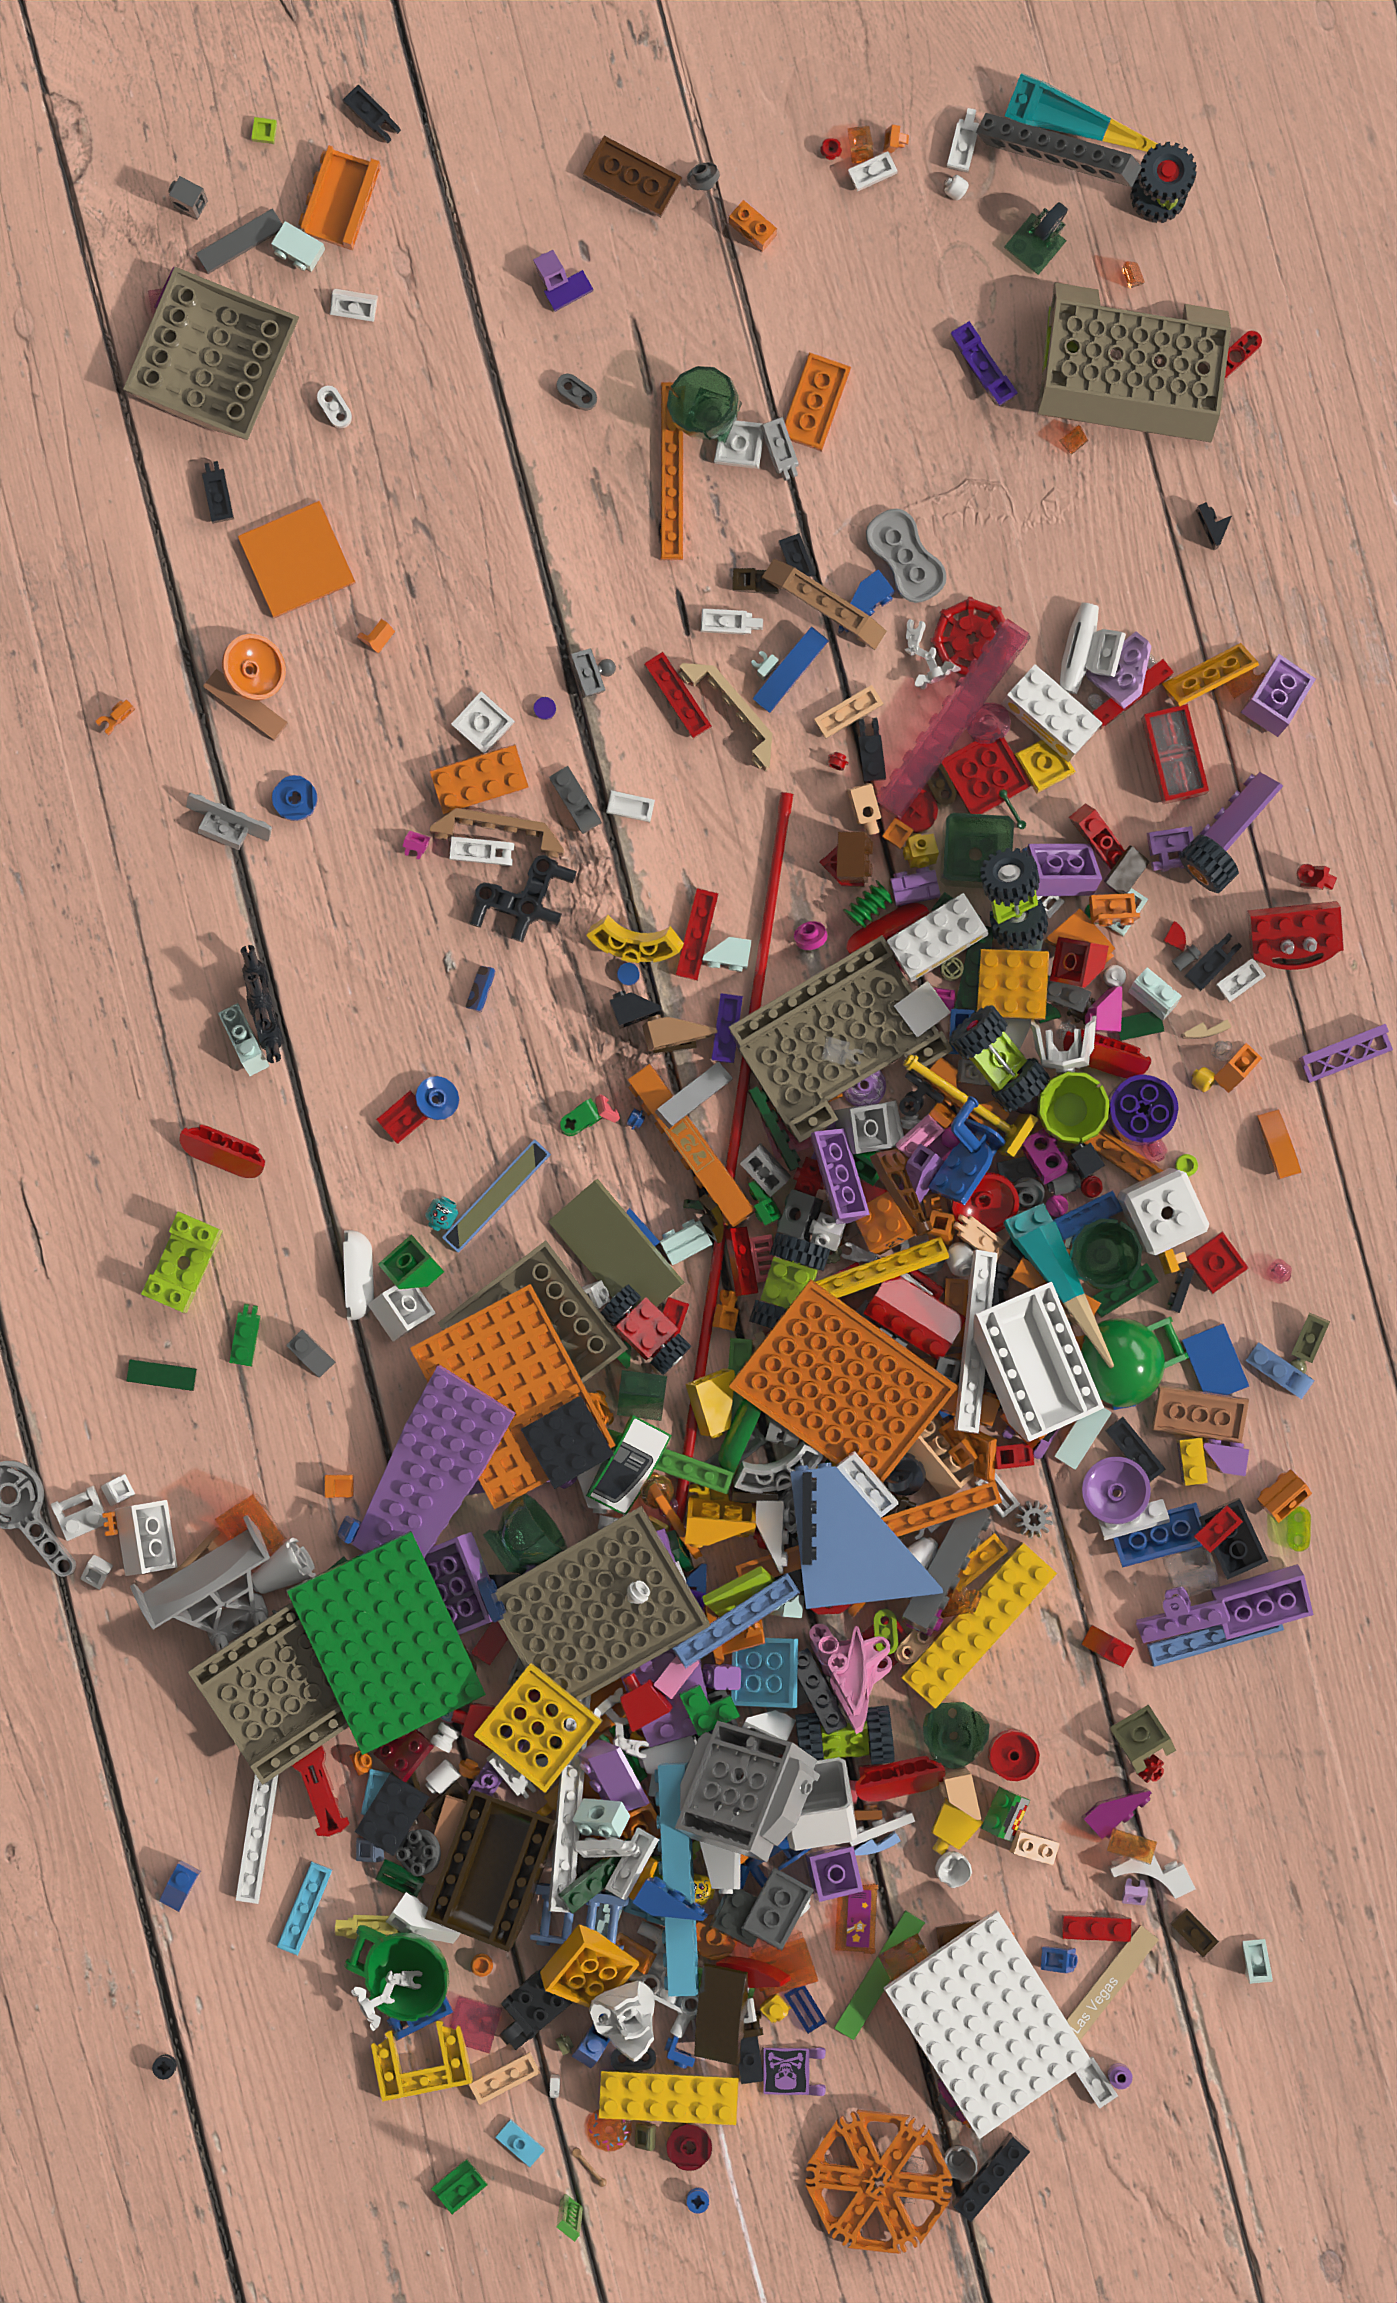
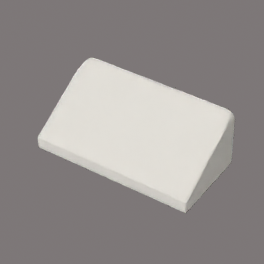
M334 289L331 298L330 315L374 322L378 296Z

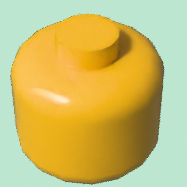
M1201 1067L1199 1070L1196 1069L1191 1075L1193 1077L1192 1085L1201 1092H1207L1216 1081L1214 1079L1215 1073L1206 1067Z

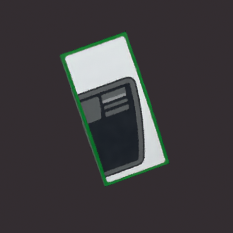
M630 1415L622 1434L617 1436L614 1442L615 1446L611 1449L614 1456L601 1463L586 1496L625 1516L648 1482L672 1435L634 1415Z

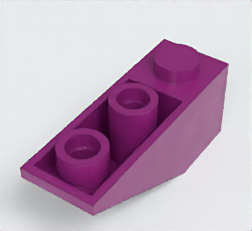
M1144 1789L1099 1801L1082 1818L1101 1839L1105 1837L1108 1839L1117 1831V1825L1122 1821L1123 1823L1129 1821L1134 1815L1133 1811L1138 1806L1142 1808L1151 1800L1149 1796L1152 1792L1149 1789Z

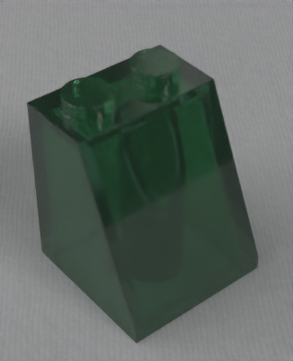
M622 1370L617 1415L627 1417L634 1415L642 1419L662 1421L667 1376Z

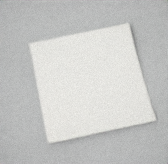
M928 981L894 1005L916 1037H919L951 1013Z

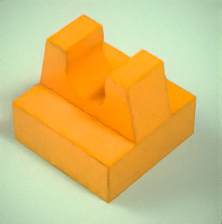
M1173 1249L1158 1254L1165 1275L1180 1270L1178 1263L1187 1261L1185 1252L1175 1255Z

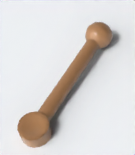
M579 2148L573 2149L572 2155L580 2159L598 2180V2185L600 2187L606 2186V2179L599 2176L581 2155V2150Z

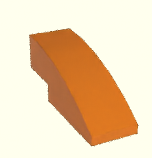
M1279 1109L1258 1115L1259 1125L1277 1179L1302 1173Z

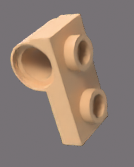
M1017 1830L1009 1852L1053 1865L1060 1843Z

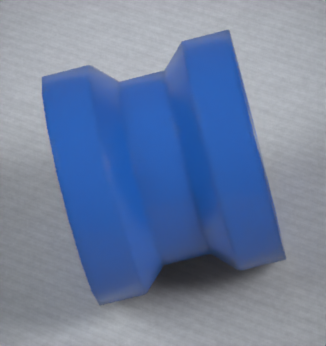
M696 2187L688 2192L687 2206L691 2212L700 2214L707 2210L709 2195L703 2188Z

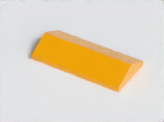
M1239 643L1162 683L1173 704L1181 706L1259 666V663L1243 644Z

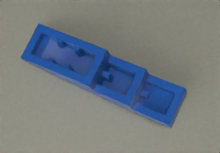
M811 627L757 692L753 700L771 713L799 677L804 674L829 640L815 628Z

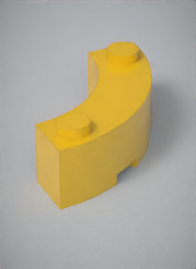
M609 915L593 924L586 934L590 941L608 954L609 952L623 961L632 963L650 961L654 963L666 960L678 954L684 944L671 926L654 933H639L620 926Z

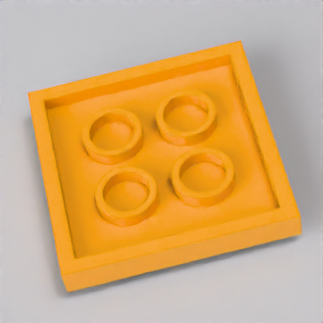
M981 949L977 1011L985 1006L993 1005L1003 1018L1045 1020L1049 952Z

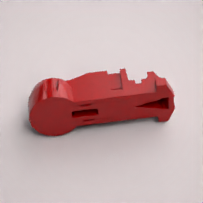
M323 1745L294 1763L292 1767L301 1772L320 1826L315 1829L317 1836L331 1837L341 1833L350 1822L348 1817L344 1818L341 1814L338 1798L334 1797L332 1792L334 1787L324 1764L326 1753Z

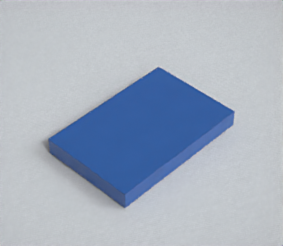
M1224 1323L1181 1340L1202 1392L1229 1395L1249 1387Z

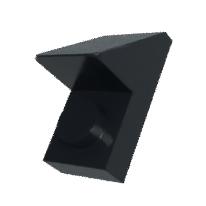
M1207 502L1198 505L1196 512L1213 550H1216L1222 542L1232 516L1215 522V511L1212 507H1208Z

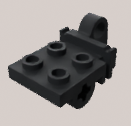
M544 1966L539 1971L533 1973L501 2003L515 2021L501 2032L500 2038L507 2045L510 2043L515 2050L532 2039L539 2030L544 2028L573 2003V2001L545 1991L540 1974Z

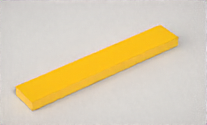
M938 1237L818 1280L816 1283L836 1298L948 1259L949 1253L942 1238Z

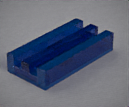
M804 1982L784 1993L807 2034L827 2022ZM801 1989L820 2018V2021L817 2022L798 1992ZM795 1994L812 2022V2026H808L791 1995Z

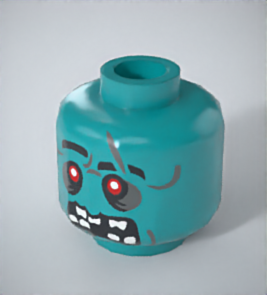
M444 1196L433 1199L425 1212V1217L429 1221L428 1226L436 1231L450 1229L458 1216L457 1204Z

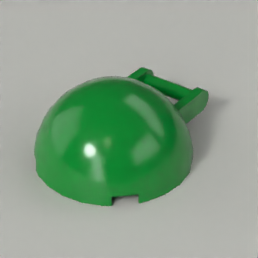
M1171 1316L1149 1326L1129 1318H1112L1098 1323L1097 1325L1114 1364L1112 1369L1106 1364L1087 1335L1084 1336L1083 1339L1085 1341L1081 1353L1101 1400L1112 1404L1113 1407L1137 1405L1155 1392L1163 1378L1165 1368L1189 1358L1187 1352L1184 1353L1171 1324L1173 1322ZM1162 1326L1176 1357L1165 1361L1162 1346L1156 1335L1152 1332Z
M359 1925L356 1931L358 1936L350 1958L346 1959L344 1967L365 1978V1985L371 1995L368 1999L371 2001L382 1995L387 1983L385 1978L388 1972L392 1971L393 1974H398L402 1971H420L422 1976H414L412 1979L415 1984L421 1985L419 1989L395 1984L390 1994V1998L394 1999L395 2002L391 2004L382 2003L376 2007L387 2016L400 2021H417L418 2018L434 2014L443 2003L450 1983L448 1965L441 1950L426 1937L415 1933L400 1932L385 1935L368 1926ZM367 1939L375 1944L371 1947L365 1964L358 1960Z

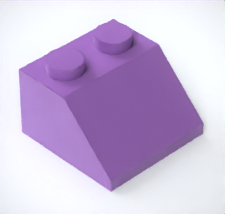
M853 1846L830 1848L805 1854L812 1888L814 1889V1897L817 1901L822 1902L863 1891Z

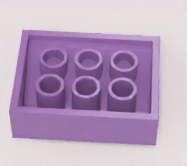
M469 1532L430 1548L424 1560L458 1634L460 1635L492 1622L477 1584V1580L486 1576L489 1580L491 1579L473 1533Z

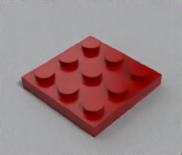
M999 728L940 760V764L946 769L958 795L973 820L1005 802L999 796L1000 790H1006L1008 799H1011L1032 786Z

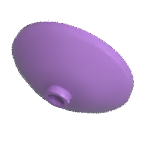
M1109 1457L1100 1460L1089 1469L1083 1481L1082 1494L1086 1507L1094 1517L1109 1524H1125L1139 1517L1146 1509L1150 1499L1151 1488L1147 1474L1136 1462L1124 1457ZM1115 1490L1121 1491L1119 1497L1113 1496Z

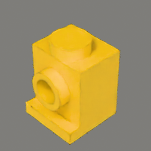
M777 1990L759 2005L760 2010L771 2023L780 2022L788 2015V2011L792 2008Z

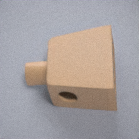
M865 783L846 789L857 824L864 825L868 836L879 833L876 820L880 819L881 815L872 784ZM868 806L870 814L864 816L863 809Z

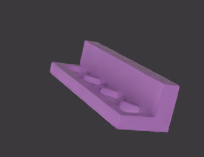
M1383 1024L1300 1057L1299 1060L1308 1082L1311 1083L1392 1051L1393 1048L1387 1036L1389 1032L1387 1025ZM1382 1036L1386 1048L1379 1051L1371 1048L1370 1045L1373 1038ZM1369 1040L1367 1046L1364 1045V1044H1361V1043L1366 1042V1041ZM1358 1045L1365 1048L1362 1058L1356 1059L1349 1056L1353 1046ZM1348 1049V1051H1347L1346 1054L1343 1053V1052H1340V1051H1343V1050ZM1368 1050L1374 1052L1372 1054L1367 1055ZM1335 1053L1345 1057L1342 1065L1339 1067L1328 1064L1331 1056ZM1327 1057L1326 1062L1320 1060ZM1347 1059L1353 1060L1352 1062L1346 1063ZM1318 1062L1324 1065L1321 1073L1312 1077L1307 1064ZM1326 1067L1331 1068V1070L1325 1072Z

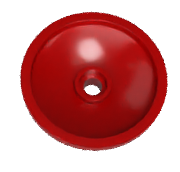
M985 1173L965 1205L952 1200V1213L956 1222L963 1225L958 1220L960 1214L965 1217L972 1216L993 1233L1003 1230L1005 1228L1003 1222L1016 1216L1019 1208V1196L1014 1185L1007 1178L996 1173ZM985 1195V1198L979 1199L980 1196Z

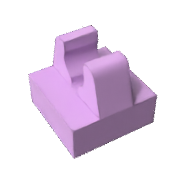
M1128 1878L1122 1894V1903L1144 1906L1148 1897V1888H1146L1145 1881L1140 1880L1139 1887H1135L1131 1884V1878Z

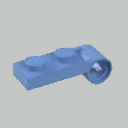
M1258 1342L1246 1359L1252 1366L1300 1399L1304 1397L1315 1381L1260 1342Z

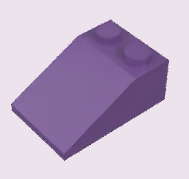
M1279 654L1250 696L1241 713L1279 737L1290 724L1316 678Z

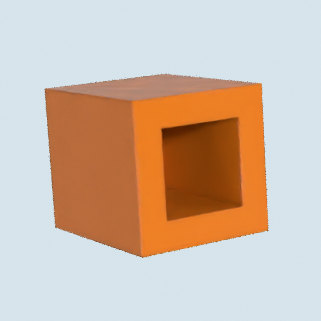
M932 1210L929 1221L933 1230L927 1233L929 1241L941 1237L944 1244L951 1246L956 1230L953 1227L956 1222L954 1215Z

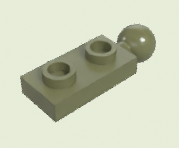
M1310 1312L1291 1354L1296 1356L1297 1359L1290 1362L1291 1365L1304 1374L1307 1371L1305 1362L1313 1363L1330 1324L1329 1320Z

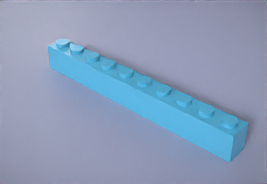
M689 1762L661 1763L654 1773L655 1783H659V1792H656V1806H660V1815H657V1828L661 1829V1838H658V1851L662 1852V1861H659V1874L663 1875V1881L666 1882L667 1888L672 1891L674 1889L680 1891L686 1896L685 1900L692 1904L695 1902L692 1838L675 1828L681 1814L680 1784ZM661 1917V1920L665 1921V1930L662 1931V1943L666 1944V1953L663 1954V1966L667 1967V1976L664 1977V1988L668 1990V1996H696L699 1993L696 1920Z

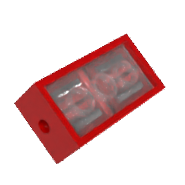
M1188 704L1144 714L1141 720L1162 805L1206 795L1209 792V787Z

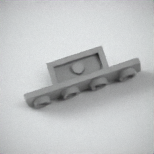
M189 793L186 807L205 815L198 828L199 834L237 850L242 846L247 834L269 841L272 827L266 822L255 820L242 812H236L221 803L212 802L202 795Z

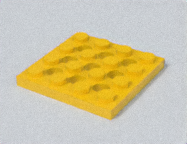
M530 1663L474 1736L546 1793L603 1720L534 1664ZM531 1689H536L540 1692L541 1697L539 1701L533 1702L529 1699L528 1693ZM548 1704H555L558 1707V1714L556 1716L547 1714L546 1707ZM517 1707H522L526 1710L525 1719L520 1720L515 1717L514 1711ZM572 1718L575 1720V1730L569 1731L564 1727L565 1719ZM538 1721L544 1725V1732L542 1734H536L532 1730L534 1722ZM501 1726H510L512 1728V1735L510 1737L502 1736L500 1733ZM551 1737H560L562 1746L557 1749L553 1748L550 1745ZM522 1739L530 1743V1749L527 1752H523L518 1748V1742ZM538 1754L547 1756L548 1764L546 1766H539L536 1763V1756Z

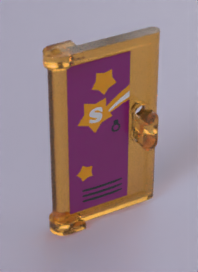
M878 1884L862 1885V1892L837 1898L836 1951L876 1954L875 1931Z

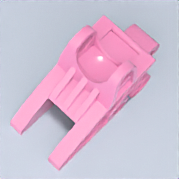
M816 1624L809 1632L812 1650L821 1664L822 1672L827 1676H831V1689L843 1708L854 1732L857 1734L863 1730L867 1718L869 1696L874 1683L888 1674L892 1668L891 1659L887 1656L890 1652L889 1641L880 1636L863 1641L859 1627L855 1626L852 1639L838 1642L826 1625ZM877 1643L886 1645V1648L880 1652L873 1649ZM881 1660L888 1663L887 1667L883 1669L877 1668Z

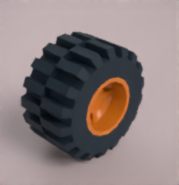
M1197 835L1179 854L1181 863L1187 872L1199 884L1214 893L1219 894L1239 874L1237 865L1232 857L1217 842L1205 835Z

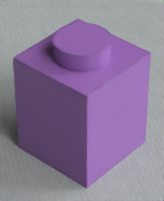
M554 250L533 259L537 272L548 291L568 282L565 270Z

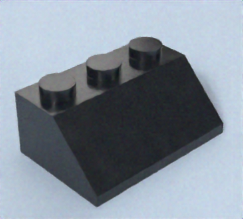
M1239 1497L1198 1517L1202 1527H1204L1219 1511L1228 1505L1243 1521L1214 1549V1553L1227 1580L1268 1562V1558Z

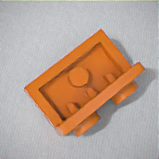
M1134 893L1091 895L1089 897L1091 924L1099 923V926L1104 927L1111 926L1114 922H1120L1121 925L1125 926L1134 924V921L1140 918V913H1136Z

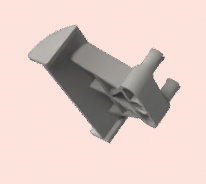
M248 1515L243 1517L248 1528L246 1531L151 1589L142 1593L135 1584L130 1586L139 1608L152 1629L157 1628L171 1618H175L205 1630L211 1645L216 1647L218 1652L227 1646L230 1641L267 1619L268 1610L262 1595L253 1593L251 1570L270 1559L260 1530Z

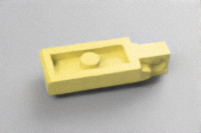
M353 1915V1918L336 1920L335 1935L350 1939L357 1938L356 1931L359 1925L368 1926L385 1935L398 1933V1930L386 1922L389 1916Z

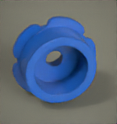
M633 1109L626 1122L631 1127V1130L635 1127L640 1128L645 1119V1116L642 1115L643 1110Z

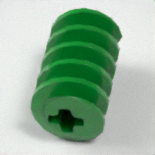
M877 880L876 884L878 887L870 885L871 893L863 891L864 899L856 898L858 905L854 903L849 904L851 911L843 909L847 917L856 926L866 928L865 919L873 922L871 914L879 916L878 907L886 910L884 902L893 903L891 895Z

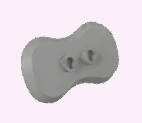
M890 509L882 512L869 523L866 529L867 543L890 566L896 588L903 598L910 602L919 603L929 600L943 589L947 579L945 568L922 545L917 525L910 514L902 509Z

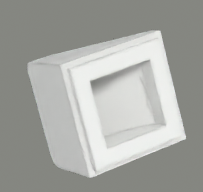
M125 1474L101 1486L110 1506L135 1495Z
M93 1555L80 1579L100 1590L113 1565Z

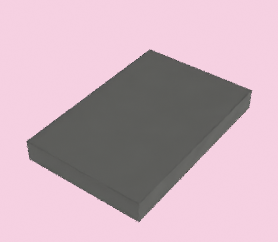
M774 1867L741 1929L782 1951L814 1889Z

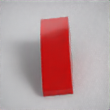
M727 1956L716 1963L717 1966L748 1972V1988L781 1987L791 1981L790 1975L782 1970L752 1958Z

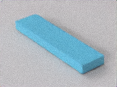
M311 1861L277 1948L298 1956L333 1869Z

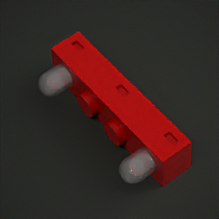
M1150 654L1142 694L1124 709L1111 698L1104 702L1096 693L1089 695L1088 703L1094 710L1092 714L1102 722V725L1099 727L1100 730L1173 675V670L1164 659L1157 662L1154 656Z

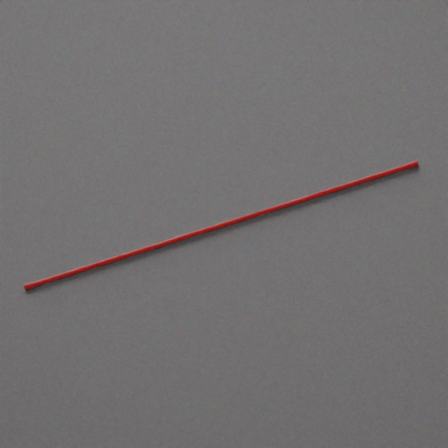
M787 792L780 793L776 834L748 1015L761 1008L789 816L794 794ZM743 1056L725 1165L726 1170L734 1181L751 1069ZM724 1221L722 1242L718 1244L714 1240L693 1381L704 1377L706 1374L726 1241L725 1230L728 1228ZM691 1402L689 1404L682 1455L693 1458L698 1425ZM678 1477L674 1511L683 1523L689 1481Z

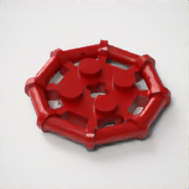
M968 597V599L956 605L942 609L934 635L930 638V642L934 645L942 664L945 661L955 664L961 668V671L956 673L970 677L972 680H977L978 677L997 668H1003L1012 639H1015V636L1001 611L1002 608L973 599V597ZM967 609L968 616L956 621L953 615ZM974 609L990 615L987 619L975 616ZM994 619L1002 632L1001 634H995L994 628L990 624ZM948 622L953 625L950 636L944 637L943 633ZM975 633L979 641L974 642L973 645L969 644V639L966 636ZM995 641H1002L998 655L994 654L992 649ZM949 643L952 647L954 655L949 658L943 644ZM989 657L991 662L977 668L976 662ZM958 658L971 662V668L955 662Z

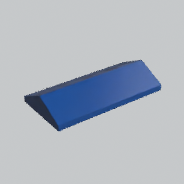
M1197 1503L1167 1510L1170 1518L1169 1523L1112 1538L1122 1568L1203 1546L1194 1537L1203 1528L1198 1518L1201 1515Z

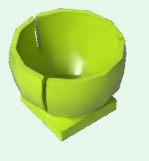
M1064 1072L1049 1079L1048 1084L1039 1093L1037 1115L1045 1131L1060 1142L1079 1144V1142L1084 1143L1098 1136L1109 1117L1110 1100L1103 1085L1097 1087L1100 1082L1083 1072Z

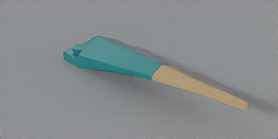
M1044 1203L1005 1220L1003 1224L1013 1243L1047 1283H1053L1058 1298L1080 1325L1109 1368L1112 1369L1114 1367L1113 1361L1057 1224L1053 1222Z

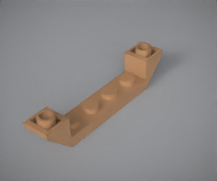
M773 559L762 576L764 580L778 589H785L857 636L856 639L873 650L877 648L887 632L869 615L788 564Z
M456 808L430 826V833L434 834V838L442 840L453 837L456 820H460L459 824L472 826L473 823L482 824V828L495 830V826L504 828L503 831L508 833H517V830L526 831V835L532 837H539V834H543L541 852L550 858H558V855L564 856V848L546 823Z

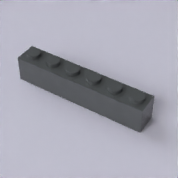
M984 1508L957 1517L954 1520L927 1570L943 1588V1594L912 1597L902 1616L903 1622L925 1634L929 1628L934 1629L939 1619L936 1616L939 1609L944 1610L950 1599L947 1597L950 1589L955 1590L960 1581V1578L957 1577L960 1570H966L971 1560L968 1557L971 1550L976 1551L981 1542V1539L978 1538L982 1530L986 1532L992 1522V1519L989 1518L991 1511Z

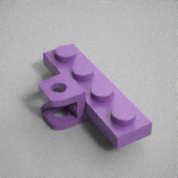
M1177 1587L1165 1592V1599L1163 1601L1165 1613L1137 1619L1136 1625L1143 1643L1228 1623L1230 1622V1616L1223 1598L1191 1606L1187 1591L1183 1587Z

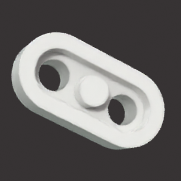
M332 386L322 387L317 394L319 405L334 427H347L352 420L350 409L336 388ZM327 396H332L333 400L331 402H326L325 398ZM339 414H343L345 418L344 420L339 421L337 420V416Z

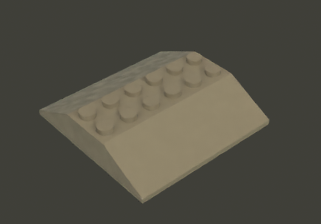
M174 267L123 390L190 422L248 441L297 325L299 316Z
M546 1240L438 1322L444 1330L531 1284L583 1383L628 1349Z

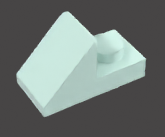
M1266 1940L1243 1941L1242 1947L1246 1964L1245 1976L1250 1984L1272 1982L1273 1978Z

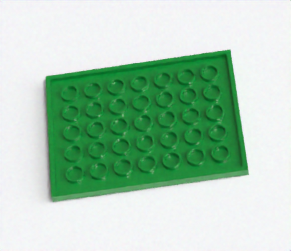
M411 1531L286 1590L362 1755L486 1695Z

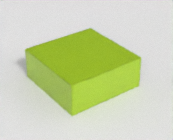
M254 117L252 141L274 144L277 120Z

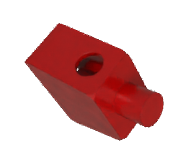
M631 1673L622 1679L628 1691L620 1696V1700L632 1732L672 1710L673 1706L654 1686V1682L651 1679L640 1684L635 1673Z
M470 1703L468 1712L460 1709L454 1710L451 1721L463 1725L461 1735L491 1750L474 1734L496 1706Z

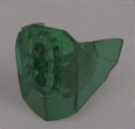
M965 1702L940 1703L936 1709L933 1708L931 1712L925 1715L923 1722L924 1742L929 1748L934 1761L942 1763L947 1768H961L973 1762L984 1750V1746L989 1739L990 1725L981 1712L976 1711ZM951 1708L956 1709L957 1712L954 1718L948 1715V1711ZM951 1732H957L956 1739L952 1740L949 1738Z

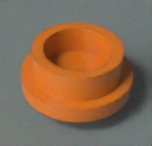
M466 1759V1761L461 1760L459 1763L460 1768L458 1771L466 1778L475 1779L476 1775H479L481 1772L478 1763L474 1760Z
M480 1953L472 1958L470 1967L475 1975L484 1977L491 1973L493 1961L489 1955Z

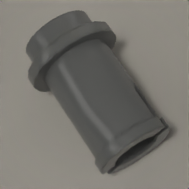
M1194 944L1191 946L1187 945V949L1172 960L1180 972L1192 961L1199 959L1198 956L1201 953Z

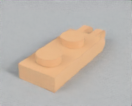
M960 1214L958 1220L963 1225L955 1222L953 1225L959 1231L957 1236L975 1250L997 1253L998 1261L1003 1252L1001 1248L1005 1242L972 1216L965 1217Z

